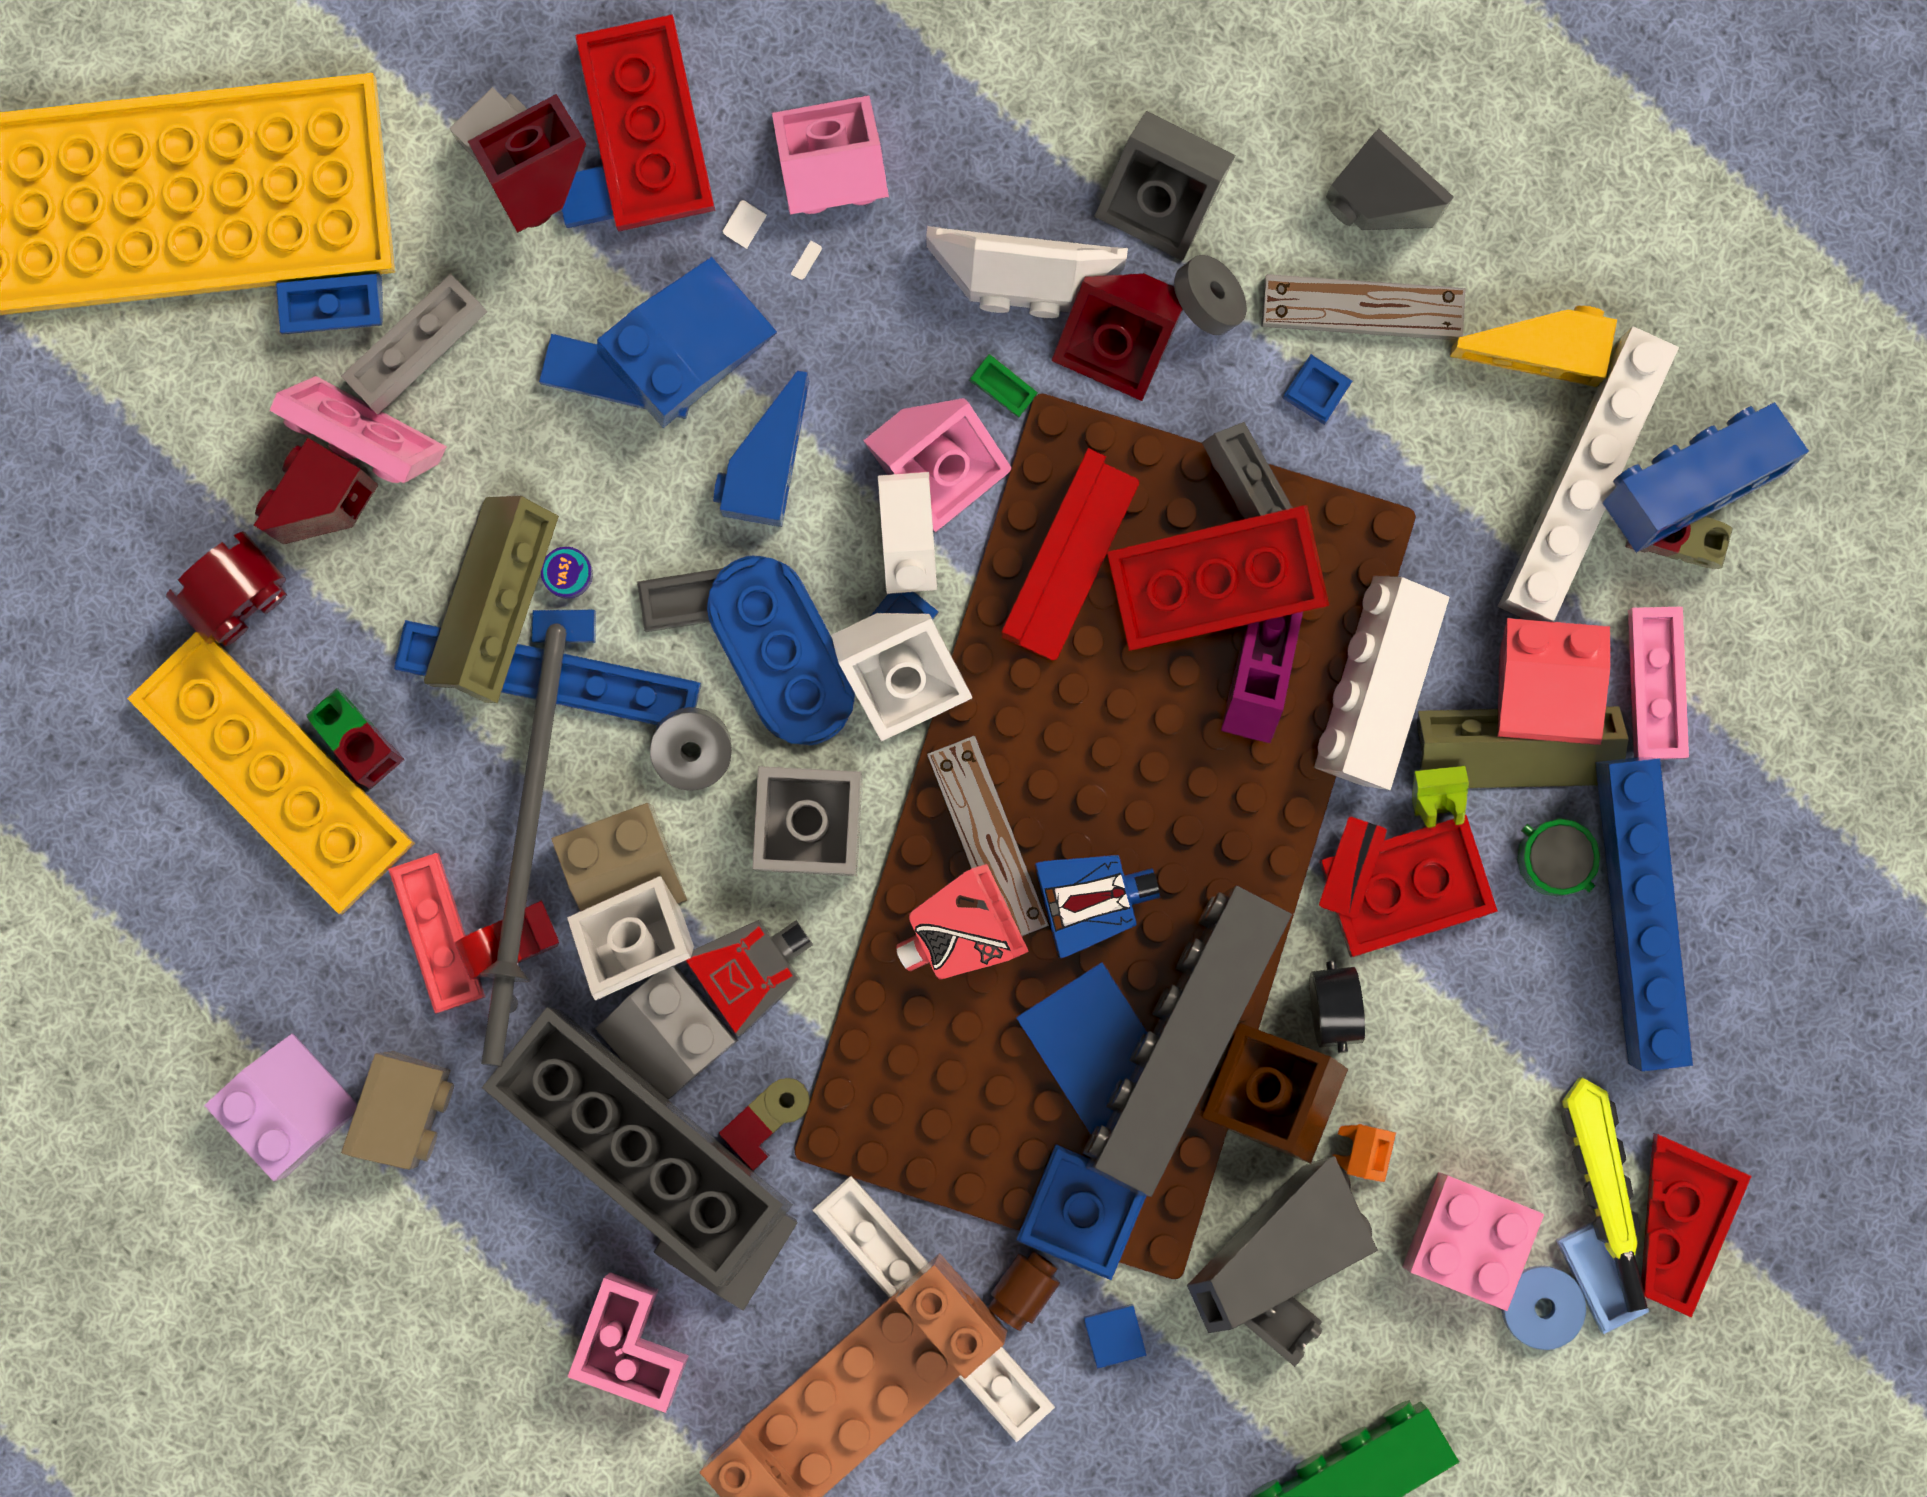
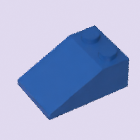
M710 257L637 306L597 339V353L643 404L660 426L665 428L687 407L689 408L775 336L777 331L713 257Z

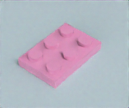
M317 376L277 392L269 410L284 418L283 423L291 430L305 435L313 434L329 443L328 448L334 453L349 459H360L373 467L372 471L378 477L392 483H406L439 464L447 446L384 412H380L377 415L367 403Z

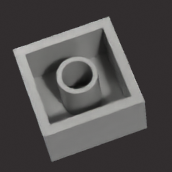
M758 766L752 869L762 872L857 876L862 773L858 771Z

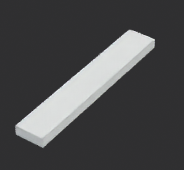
M852 1176L846 1179L813 1209L816 1215L888 1297L892 1296L928 1264L927 1260ZM1003 1347L997 1350L966 1379L961 1375L959 1376L1016 1442L1055 1408Z

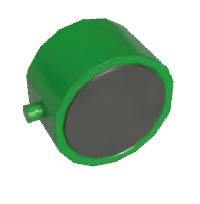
M1557 819L1538 824L1533 828L1527 823L1521 829V832L1526 836L1520 842L1517 863L1520 875L1529 887L1543 895L1557 897L1576 893L1583 889L1590 892L1596 886L1591 880L1596 876L1599 869L1600 852L1596 839L1587 828L1575 821Z

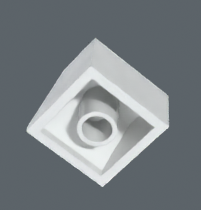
M661 876L567 917L591 994L595 1000L691 958L694 945L682 911Z

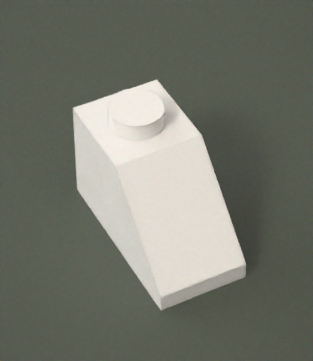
M929 472L879 475L878 486L887 594L937 590Z

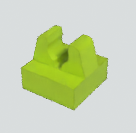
M1458 766L1415 771L1412 789L1414 815H1420L1427 827L1432 828L1436 826L1438 813L1452 812L1455 825L1464 823L1469 786L1466 767Z

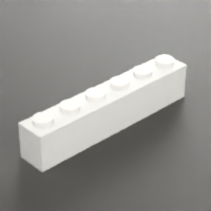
M1634 326L1620 338L1609 362L1606 378L1597 388L1498 607L1525 620L1549 622L1555 620L1606 509L1602 502L1616 487L1613 480L1622 473L1679 347Z

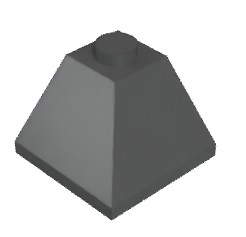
M1378 128L1332 183L1326 198L1331 202L1329 209L1332 214L1347 226H1351L1354 223L1361 230L1433 228L1444 214L1454 196Z

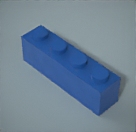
M1775 402L1758 411H1755L1752 406L1747 407L1728 420L1726 423L1727 427L1718 431L1715 425L1710 426L1689 441L1690 446L1680 450L1678 445H1673L1658 454L1651 461L1653 465L1642 470L1640 465L1636 464L1613 480L1616 488L1602 503L1636 553L1787 474L1809 452Z

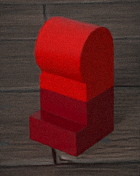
M542 900L525 908L517 964L558 947L560 943ZM503 919L470 933L455 942L470 980L482 977L479 974L497 961Z

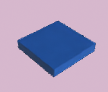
M1055 1144L1016 1240L1112 1280L1146 1196H1140L1085 1167L1089 1160L1088 1157Z

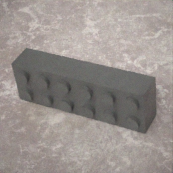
M1237 885L1223 894L1218 892L1216 897L1212 896L1198 921V924L1205 927L1200 939L1195 938L1192 943L1188 942L1175 967L1176 970L1182 972L1177 985L1174 986L1172 984L1170 988L1166 987L1154 1008L1152 1015L1160 1019L1153 1033L1150 1031L1147 1034L1143 1033L1130 1056L1129 1061L1137 1064L1130 1079H1120L1107 1102L1106 1107L1113 1110V1113L1106 1127L1103 1125L1100 1127L1096 1126L1086 1143L1083 1154L1090 1157L1085 1166L1086 1168L1140 1196L1152 1197L1292 916L1291 913Z
M546 1007L503 1060L502 1067H498L481 1087L716 1287L728 1286L793 1206L791 1202L561 1010Z

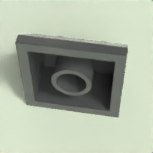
M1146 111L1129 136L1094 217L1183 261L1236 155Z

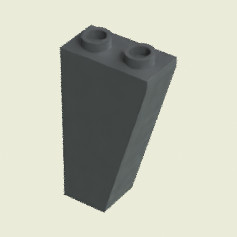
M1335 1156L1313 1161L1311 1164L1308 1163L1302 1166L1187 1284L1208 1333L1232 1330L1378 1251L1372 1238L1371 1225L1368 1219L1360 1212L1350 1190V1179L1345 1170L1339 1166Z

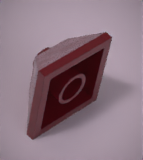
M557 94L467 141L517 233L528 227L533 228L544 224L552 214L563 209L586 147L581 133Z
M1145 273L1085 277L1051 361L1143 401L1183 311L1176 296L1175 287Z

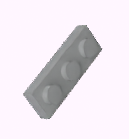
M450 273L344 372L341 377L378 415L478 322L487 311Z

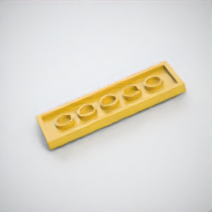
M195 632L127 698L338 914L343 915L415 844L217 641L207 644Z

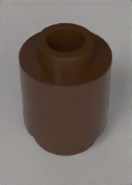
M1032 1251L1028 1258L1018 1253L991 1292L994 1299L989 1304L988 1309L1008 1325L1022 1331L1027 1322L1033 1324L1060 1285V1281L1053 1276L1058 1268L1035 1251Z

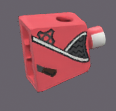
M987 864L964 872L909 914V920L916 935L898 943L896 948L901 963L908 971H913L930 962L939 980L1003 963L1029 952Z

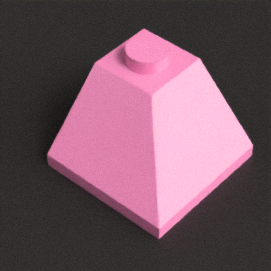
M964 398L902 409L863 440L887 475L929 472L932 523L935 532L1005 477L1012 468L969 402Z

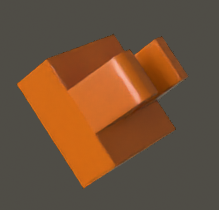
M1362 1124L1341 1126L1338 1134L1351 1138L1354 1144L1349 1156L1333 1154L1339 1166L1347 1171L1349 1175L1385 1182L1396 1132Z

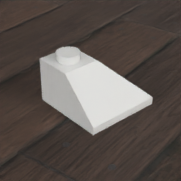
M876 613L831 635L838 663L881 742L972 699V695L930 614Z

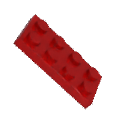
M673 14L575 35L618 232L716 211Z
M1307 505L1107 552L1129 651L1330 606Z

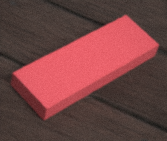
M439 853L389 868L388 870L435 1014L485 998L480 979L470 980L455 945L457 940L466 935Z

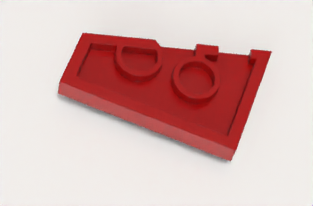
M1653 1133L1641 1282L1646 1298L1692 1318L1752 1176L1656 1133Z

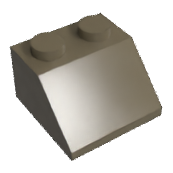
M649 803L551 838L568 887L580 912L659 876L664 880L677 904L687 901L655 809Z
M395 1051L375 1053L341 1153L408 1170L418 1167L420 1160L427 1162L437 1140L438 1133L431 1131L436 1112L444 1113L453 1093L454 1084L447 1082L451 1070Z

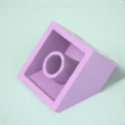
M291 1034L244 1068L204 1106L274 1182L288 1177L354 1115L357 1103L294 1034Z

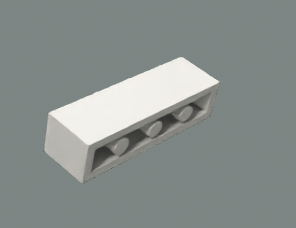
M1373 576L1371 585L1363 598V611L1356 634L1352 637L1348 646V660L1341 682L1336 687L1333 695L1334 705L1326 731L1322 734L1318 743L1319 753L1314 768L1362 786L1391 790L1450 598L1449 596L1403 577Z

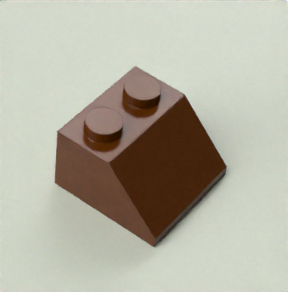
M1240 1023L1202 1118L1266 1147L1311 1164L1348 1068L1328 1055Z

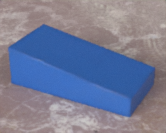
M533 610L532 642H545L548 627L558 623L566 629L565 643H596L595 610Z

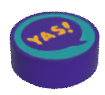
M559 547L545 557L541 578L546 588L555 596L570 599L582 595L589 588L593 578V569L589 559L578 549Z

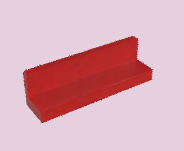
M1089 448L1001 632V638L1051 661L1058 659L1139 486L1137 478L1105 464L1107 456Z

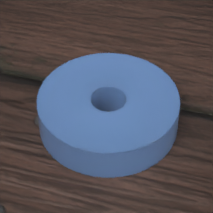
M1540 1265L1523 1270L1508 1311L1503 1309L1501 1311L1508 1330L1519 1341L1535 1349L1551 1350L1566 1345L1579 1333L1586 1316V1302L1580 1286L1570 1275L1557 1268ZM1542 1298H1548L1552 1303V1310L1545 1317H1539L1535 1312V1305Z

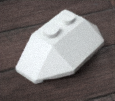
M927 226L926 234L929 251L967 298L973 302H980V309L989 312L1005 313L1009 312L1010 306L1030 308L1029 314L1041 318H1057L1060 311L1070 312L1084 278L1119 274L1125 268L1128 248L944 229Z

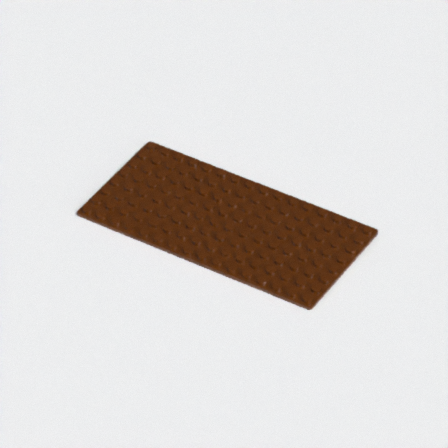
M1042 393L1033 399L952 654V658L972 695V699L932 717L798 1138L795 1155L802 1162L849 1177L852 1176L855 1179L1020 1231L1055 1144L1090 1158L1083 1154V1150L1091 1134L1016 1017L1102 962L1147 1033L1148 1031L1153 1033L1160 1019L1152 1015L1154 1008L1166 987L1170 988L1172 984L1174 986L1177 985L1182 972L1176 970L1175 967L1188 942L1192 943L1195 938L1200 939L1205 929L1204 926L1198 924L1204 908L1212 896L1216 897L1218 892L1223 894L1237 885L1291 913L1292 916L1152 1197L1146 1196L1119 1263L1166 1278L1179 1279L1185 1271L1228 1129L1203 1119L1202 1116L1239 1024L1242 1023L1259 1030L1336 780L1335 775L1314 768L1319 753L1318 743L1322 734L1326 731L1334 705L1333 695L1336 687L1341 682L1348 660V646L1352 637L1356 634L1363 611L1365 592L1370 587L1373 576L1398 577L1416 515L1409 507L1268 464L1291 506L1295 508L1307 505L1330 606L1304 611L1302 614L1284 708L1271 743L1221 731L1246 625L1129 651L1108 554L1105 556L1056 661L1046 659L1001 638L1003 627L1088 448L1107 456L1105 464L1139 480L1136 493L1108 551L1244 520V517L1238 512L1235 501L1221 476L1214 469L1211 458L1201 442ZM975 736L1049 926L1022 936L1029 952L1003 963L939 980L930 962L913 971H908L901 963L896 948L898 943L916 935L909 920V914L964 872L971 869L927 754ZM1119 855L1124 875L1153 868L1160 898L1132 905L1136 926L1070 956L1058 958L1034 866L1036 863Z

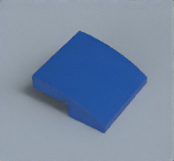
M380 273L276 283L280 333L282 335L382 326L383 286L382 274Z

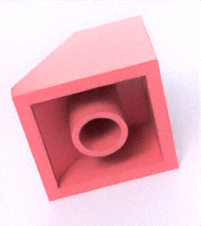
M1507 618L1499 653L1498 737L1601 745L1610 676V626Z

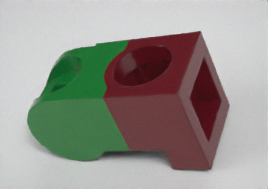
M338 688L306 714L310 723L354 779L369 789H372L405 760L373 723L366 719L352 701Z

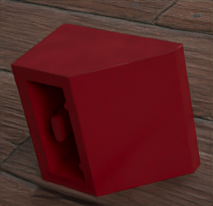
M307 438L302 447L299 445L295 446L286 457L282 467L285 475L275 491L269 489L260 499L255 510V515L258 518L254 526L283 545L352 528L377 489L378 484L360 468Z

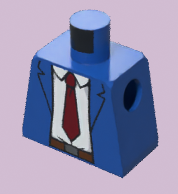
M1119 855L1042 861L1034 865L1058 958L1070 956L1136 926L1132 905L1160 898L1153 868L1124 875Z

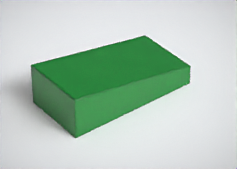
M990 354L985 357L969 378L971 383L1018 418L1038 394L1037 391Z

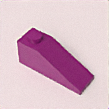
M1303 612L1255 622L1245 626L1221 731L1271 743L1284 708Z

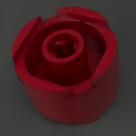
M244 531L234 535L240 542L239 544L228 549L221 542L186 570L178 579L184 587L179 594L171 589L166 594V598L207 644L217 641L225 647L231 645L248 630L249 627L244 621L256 610H261L264 614L270 612L287 596V593L281 588L286 578Z

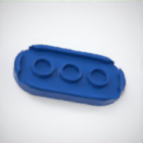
M752 555L739 558L728 564L718 573L709 591L708 617L714 633L760 720L774 736L790 744L810 746L831 739L843 729L851 715L855 692L838 663L832 637L803 582L791 567L773 558Z

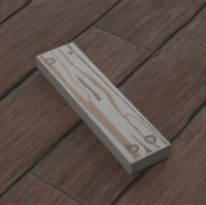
M1266 274L1264 280L1262 327L1457 341L1459 337H1463L1466 288Z
M975 736L928 753L927 756L971 869L985 864L988 865L1021 936L1049 926Z

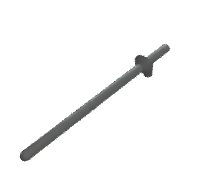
M558 623L550 625L546 631L497 961L479 974L480 976L494 979L481 1064L502 1067L509 1015L518 1006V1000L513 995L514 982H530L517 962L567 635L565 627Z

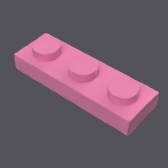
M1683 607L1631 608L1628 610L1634 758L1653 757L1660 758V760L1689 758Z

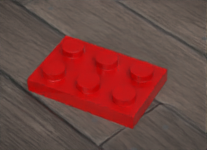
M1465 815L1464 823L1460 825H1455L1454 819L1438 823L1432 828L1425 827L1384 840L1358 917L1354 919L1336 913L1350 957L1498 912L1467 815ZM1335 856L1319 861L1325 881H1327Z

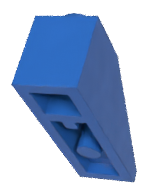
M797 371L730 458L727 474L718 473L713 502L721 503L720 511L723 517L777 527L783 526L810 382L807 372Z

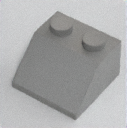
M676 965L654 974L595 1028L629 1068L668 1100L739 1041Z

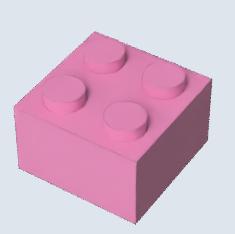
M1438 1172L1402 1267L1413 1274L1508 1311L1544 1214Z

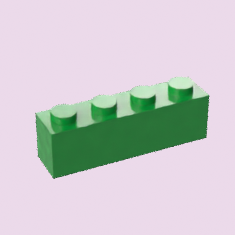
M1407 1400L1389 1409L1383 1415L1386 1422L1370 1432H1368L1366 1427L1352 1431L1339 1441L1342 1447L1340 1450L1325 1459L1322 1453L1305 1459L1295 1467L1298 1475L1281 1485L1277 1479L1267 1482L1257 1488L1251 1494V1497H1403L1458 1464L1459 1460L1429 1409L1421 1401L1412 1405L1410 1400Z

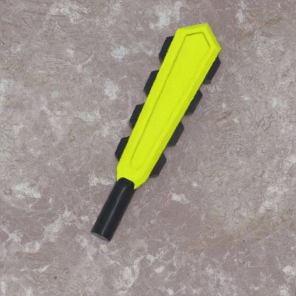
M1583 1077L1578 1078L1562 1100L1564 1110L1561 1113V1118L1566 1134L1573 1137L1575 1143L1572 1155L1576 1169L1584 1174L1586 1184L1582 1188L1586 1203L1595 1210L1596 1219L1593 1222L1595 1234L1598 1240L1604 1242L1606 1250L1615 1260L1627 1312L1647 1309L1635 1258L1637 1247L1636 1235L1641 1229L1638 1214L1630 1208L1629 1201L1634 1194L1630 1178L1623 1173L1622 1165L1626 1161L1623 1141L1616 1137L1615 1127L1619 1123L1616 1105L1609 1100L1606 1090Z

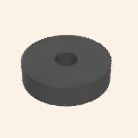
M1197 255L1177 270L1174 278L1176 296L1186 315L1200 329L1212 335H1224L1244 320L1247 312L1244 292L1233 273L1219 260L1208 255Z
M687 707L669 713L657 724L651 738L650 757L655 771L667 784L681 790H701L713 785L725 774L731 761L732 743L729 731L715 714L705 709ZM694 742L699 745L701 750L697 755L688 756L682 751V746L685 743Z

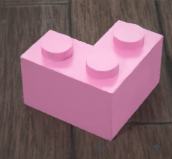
M612 1272L603 1278L568 1377L666 1413L673 1401L689 1356L641 1338L658 1289Z

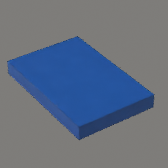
M1101 962L1016 1017L1090 1134H1092L1096 1126L1100 1127L1103 1125L1106 1127L1113 1113V1110L1106 1107L1107 1102L1118 1081L1125 1078L1130 1079L1137 1065L1129 1061L1130 1056L1143 1033L1147 1034L1142 1023Z

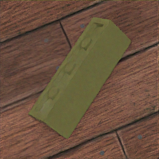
M523 496L485 498L424 678L425 684L432 687L455 688L485 703H498L559 518L558 515Z
M1620 706L1606 707L1601 745L1498 737V709L1418 711L1417 731L1422 751L1420 771L1465 766L1469 780L1468 788L1598 786L1595 762L1625 759L1628 745V735Z

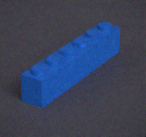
M1638 757L1595 762L1628 1064L1642 1072L1693 1066L1660 758Z

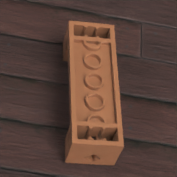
M939 1253L709 1457L699 1473L720 1497H822L957 1377L961 1375L966 1379L999 1350L1005 1343L1008 1330Z

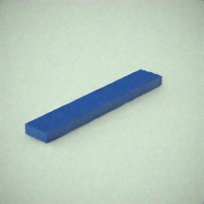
M405 620L394 669L396 671L425 676L441 628ZM517 644L501 693L536 700L544 649ZM564 654L556 704L657 725L666 715L675 710L687 707L696 708L701 683Z

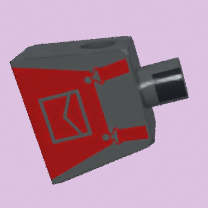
M757 920L694 949L691 958L686 961L736 1035L741 1036L800 981V977L789 962L813 946V943L797 920L773 936L770 935L763 923Z

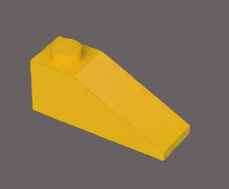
M1575 306L1574 310L1567 309L1459 337L1451 347L1450 357L1597 387L1607 375L1617 319L1604 317L1605 312L1599 308Z

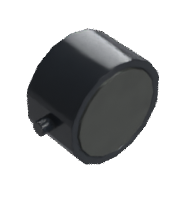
M1336 961L1326 962L1327 970L1311 971L1309 976L1314 1032L1319 1048L1337 1046L1338 1053H1347L1349 1044L1363 1043L1365 1040V1014L1361 985L1355 967L1337 969Z

